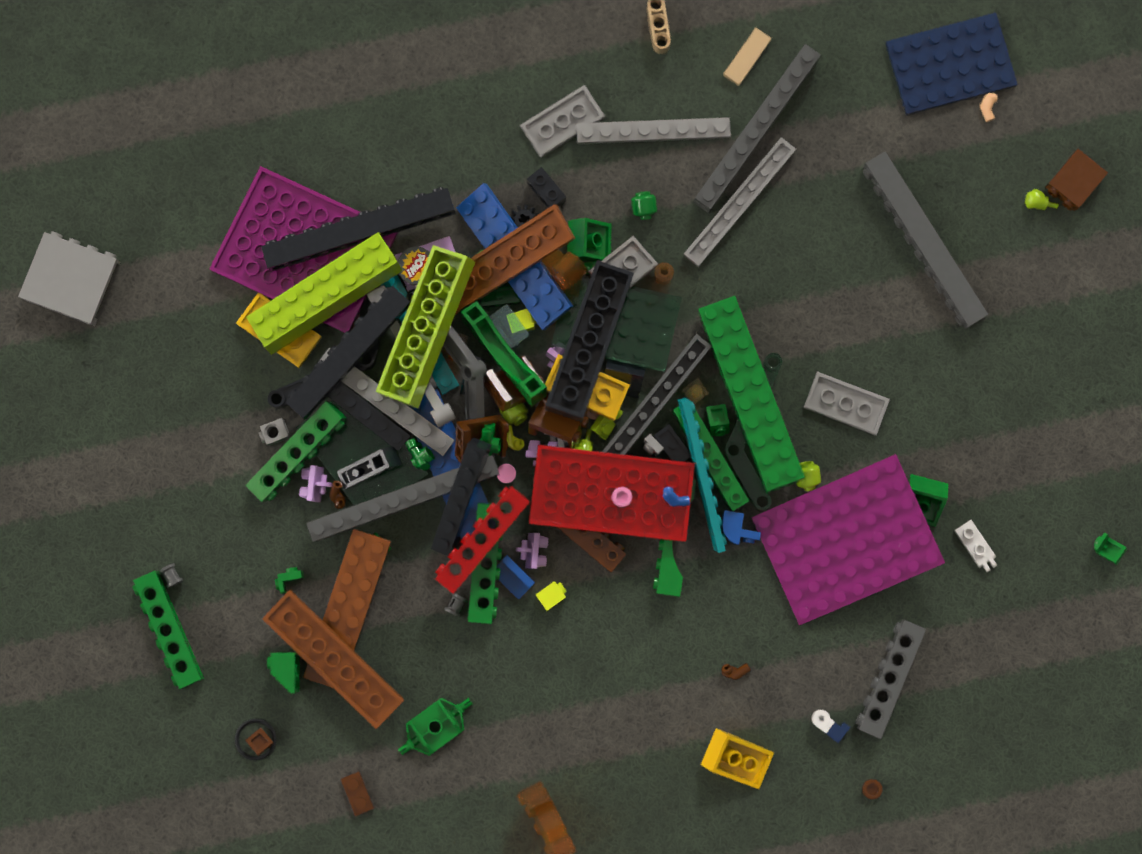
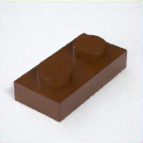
M360 771L341 778L355 816L374 809Z

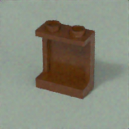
M1077 149L1045 188L1048 189L1049 195L1054 198L1058 197L1063 201L1062 204L1065 208L1076 211L1108 172L1080 149Z
M524 355L521 356L520 359L524 364L536 373L533 364ZM492 369L488 370L483 377L484 387L502 412L527 401L502 370L496 373ZM538 375V377H539V378L543 381V383H544L543 378H542L540 375Z
M547 394L539 402L528 423V434L536 436L538 431L567 441L568 448L572 449L574 444H578L581 438L582 428H586L588 425L589 417H587V410L582 423L545 410L549 396Z
M500 415L456 422L455 457L461 463L467 444L473 438L480 440L484 425L495 423L494 438H501L499 455L501 458L506 457V450L508 449L507 433L509 432L507 421Z

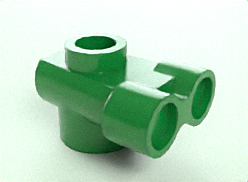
M495 423L484 425L482 438H480L481 441L492 445L488 457L492 456L493 453H500L501 438H494Z
M415 439L408 440L405 445L413 456L411 459L412 464L417 469L420 468L424 471L431 467L430 462L435 459L432 451L427 446L423 448L421 442H416Z

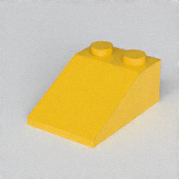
M716 728L701 765L711 772L759 789L774 752Z

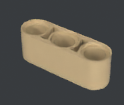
M648 0L647 14L652 46L656 53L664 54L669 50L671 40L664 0ZM657 3L661 8L655 10L651 5ZM661 22L664 26L657 28L654 26V23ZM663 40L666 42V45L661 47L656 42Z

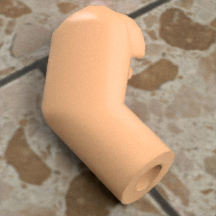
M994 93L986 94L980 104V109L986 122L995 119L991 108L997 102L998 97Z

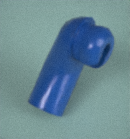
M665 487L663 489V498L670 506H690L689 496L678 497L673 492L674 489L672 487Z

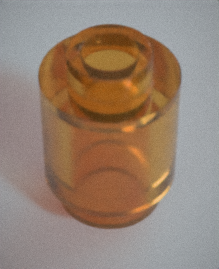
M665 262L658 264L654 271V279L661 285L670 283L674 275L673 267ZM661 270L667 271L668 274L662 275Z

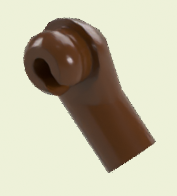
M747 663L738 668L730 666V664H724L721 669L722 674L726 678L738 680L751 672Z

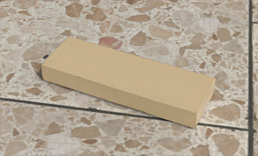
M755 28L723 76L739 86L769 44L771 38Z

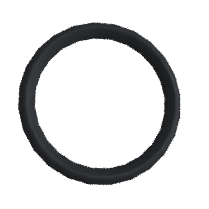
M255 718L245 721L239 726L235 734V745L238 752L249 760L256 761L268 757L276 746L277 739L274 728L262 719ZM250 723L264 724L272 734L274 744L265 754L259 757L246 754L239 744L241 730Z

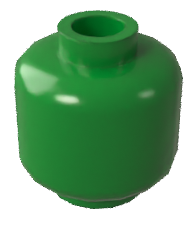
M650 191L635 193V196L631 199L633 215L640 217V220L652 219V215L657 213L656 196L650 194Z

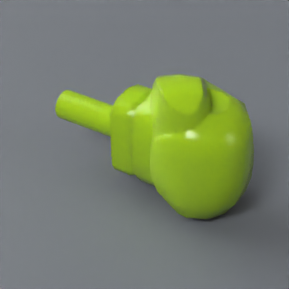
M1033 189L1026 195L1025 204L1028 209L1045 210L1047 206L1058 208V204L1049 202V198L1040 190Z
M587 429L585 439H580L579 443L574 444L572 449L592 451L593 442L589 441L592 431Z

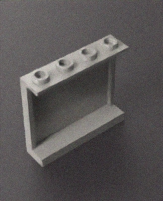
M52 231L51 234L44 232L18 297L95 326L98 320L95 318L116 264L120 265V261L116 259V255L110 252L102 254L98 252V248L91 245L83 247L80 245L81 242L69 238V241L62 239L63 236Z

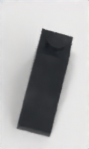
M393 446L378 450L338 470L337 473L343 488L347 489L401 465V462Z

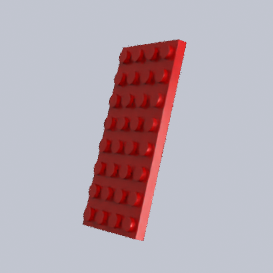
M538 445L529 524L686 542L690 506H670L663 498V489L665 487H672L674 489L673 492L678 497L689 496L691 502L695 463ZM619 487L627 488L632 494L630 504L625 507H618L612 501V493Z

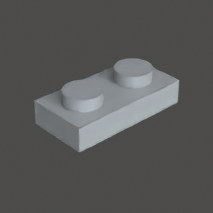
M651 434L643 441L645 444L643 448L649 455L654 454L657 456L664 449Z

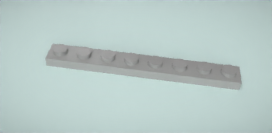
M729 118L576 124L577 144L730 138L731 136Z
M781 137L686 250L684 256L699 267L796 149Z
M328 348L320 360L324 361L329 356L327 352L330 348ZM356 367L342 380L344 384L440 455L444 456L455 442V440L406 404L375 392L378 383Z

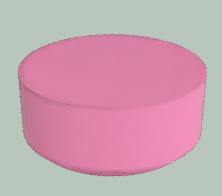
M510 464L499 466L500 476H497L499 481L511 483L516 477L515 468Z
M619 487L612 493V501L618 507H625L632 500L630 490L625 487Z

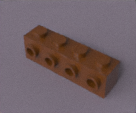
M557 527L610 573L626 555L624 553L625 548L618 542L612 543L609 540L610 535L606 532Z

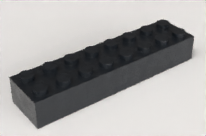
M598 260L596 261L548 396L545 410L582 423L634 275L633 272Z

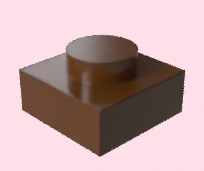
M261 727L245 740L258 757L274 744Z

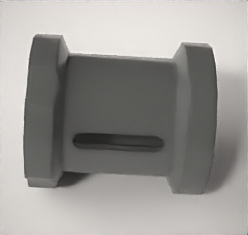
M175 563L159 570V573L164 576L167 582V588H171L183 581V578H180L175 570Z
M452 593L453 597L444 610L460 617V611L468 599Z

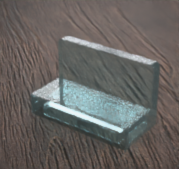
M504 305L489 316L498 332L512 350L520 346L519 343L529 336L528 331L509 305Z

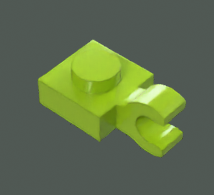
M619 409L616 419L621 417L622 410ZM599 415L590 430L606 440L616 424L613 420Z

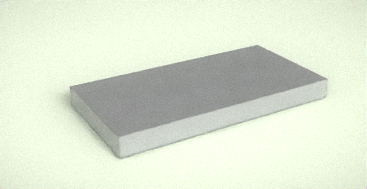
M584 85L527 120L520 127L540 158L577 136V123H598L605 118V115Z
M816 372L803 408L876 436L890 399Z

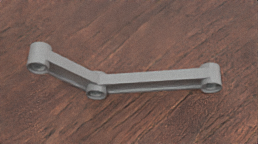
M384 285L367 293L371 304L373 302L377 303L382 298L380 295L386 289ZM398 321L390 328L395 339L401 328ZM431 375L424 394L434 409L430 413L439 428L456 418L449 404L443 405L434 390L437 384Z

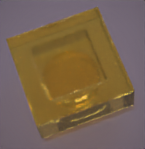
M698 378L682 389L694 405L709 395V392Z

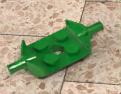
M469 697L457 705L444 698H440L407 722L408 741L398 748L399 752L406 748L401 752V755L403 756L411 749H416L430 756L464 731L463 712L473 705L472 701L464 705L470 701ZM433 721H437L441 725V729L437 733L432 732L429 728L430 723Z

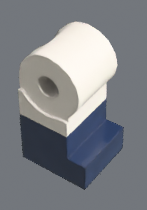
M816 710L812 714L813 724L837 743L840 742L850 729L844 722L839 726L830 719L829 714L824 710Z

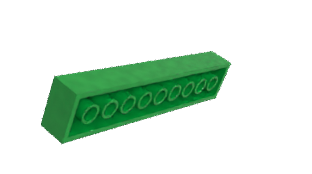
M732 296L699 308V318L709 344L712 346V352L766 493L768 494L804 481V473L736 297Z

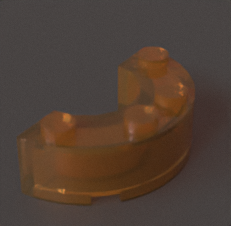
M557 250L541 260L562 290H570L587 273L579 257L569 251L564 255L560 250Z
M540 780L519 791L520 794L517 795V798L522 806L526 805L524 808L529 818H534L536 823L533 826L537 834H542L546 843L544 847L546 854H573L577 852L547 789L543 787L542 781Z

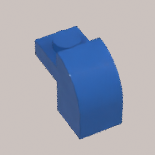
M724 510L721 530L730 543L739 545L740 538H743V542L754 544L755 540H760L761 532L742 529L744 513Z

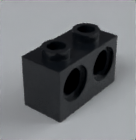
M542 167L527 178V184L547 208L554 204L559 207L566 202L565 194Z

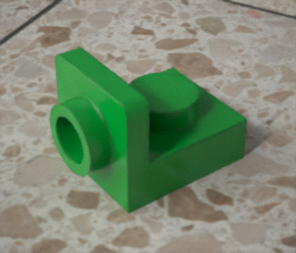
M726 405L706 407L710 435L723 436L729 434L730 428Z

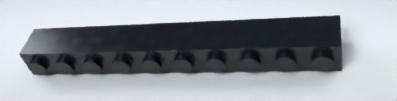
M439 187L434 189L432 193L426 195L425 193H420L410 200L400 199L391 206L381 205L375 211H362L356 217H343L340 219V222H327L317 229L308 228L298 235L289 234L279 241H267L266 245L261 246L267 268L273 272L359 245L377 232H379L381 237H385L455 215L456 212L448 188Z

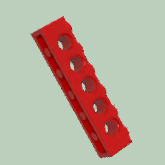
M512 485L509 489L505 487L498 495L501 499L496 504L494 502L491 503L486 510L488 513L484 519L480 517L473 525L475 530L472 534L467 533L460 541L462 546L458 550L454 548L448 555L450 559L446 565L442 563L435 571L437 574L435 580L451 593H455L530 502ZM504 502L512 505V510L509 513L502 512L500 508ZM490 518H497L499 520L497 528H491L488 525ZM478 533H483L486 535L487 540L484 543H478L475 536ZM464 549H472L474 556L470 559L463 556ZM452 564L460 565L461 572L458 574L452 573L450 566Z

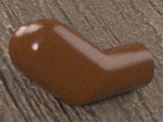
M334 481L329 497L336 508L342 509L345 507L346 502L345 496L341 492L342 483Z

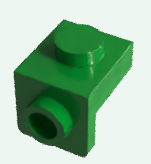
M1105 532L1094 542L1096 554L1115 565L1119 563L1127 551V547L1111 539Z
M297 567L286 569V573L277 574L278 579H275L277 591L280 590V594L287 593L285 582L303 579V570H298Z

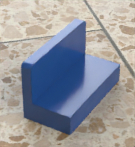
M508 555L496 566V568H500L499 581L517 599H520L535 584Z

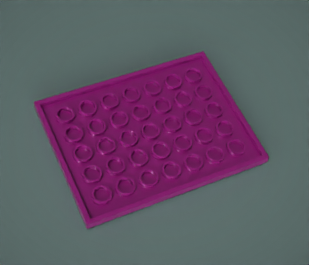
M260 166L209 270L270 299H274L356 246L273 272L267 268L261 246L266 245L265 243L270 240H282L289 234H301L303 230L308 228H320L322 224L327 222H340V219L343 217L351 216L352 218L359 216L360 212ZM399 232L382 237L389 249H391ZM367 294L322 323L343 333L350 332L367 298Z
M896 454L751 517L757 531L761 532L760 538L799 625L945 563Z

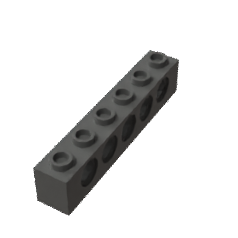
M906 620L896 623L893 629L895 636L893 641L889 640L885 651L888 653L886 658H882L879 663L878 677L875 676L872 680L870 687L873 689L871 694L867 695L864 699L863 706H865L863 714L859 713L855 724L858 726L856 729L879 739L882 738L926 631L925 628ZM903 636H906L909 640V644L906 647L900 645V639ZM896 654L901 657V663L897 666L892 662V658ZM889 672L894 676V680L890 684L885 681V675ZM880 691L886 693V699L883 702L877 699V694ZM873 709L879 712L876 720L870 718V712Z

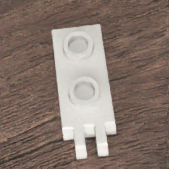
M972 520L954 530L979 568L983 566L986 572H989L991 569L987 565L988 562L993 568L997 566L993 560L996 558L995 554Z

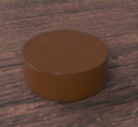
M868 779L862 785V792L869 799H877L882 794V785L875 779Z

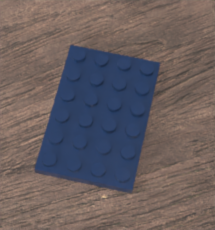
M996 13L893 39L885 43L906 115L1018 85Z

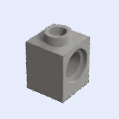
M283 418L260 426L261 432H259L262 443L266 442L268 446L291 438ZM272 428L278 429V435L275 438H270L269 431Z

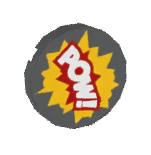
M415 246L402 252L398 263L403 269L399 273L403 281L410 285L418 284L430 251L423 247Z

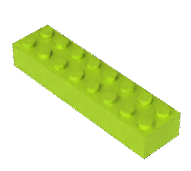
M377 232L249 314L246 318L265 349L272 355L402 272L403 269L379 232Z
M435 245L432 246L375 392L387 398L419 408L475 265V262L468 256Z

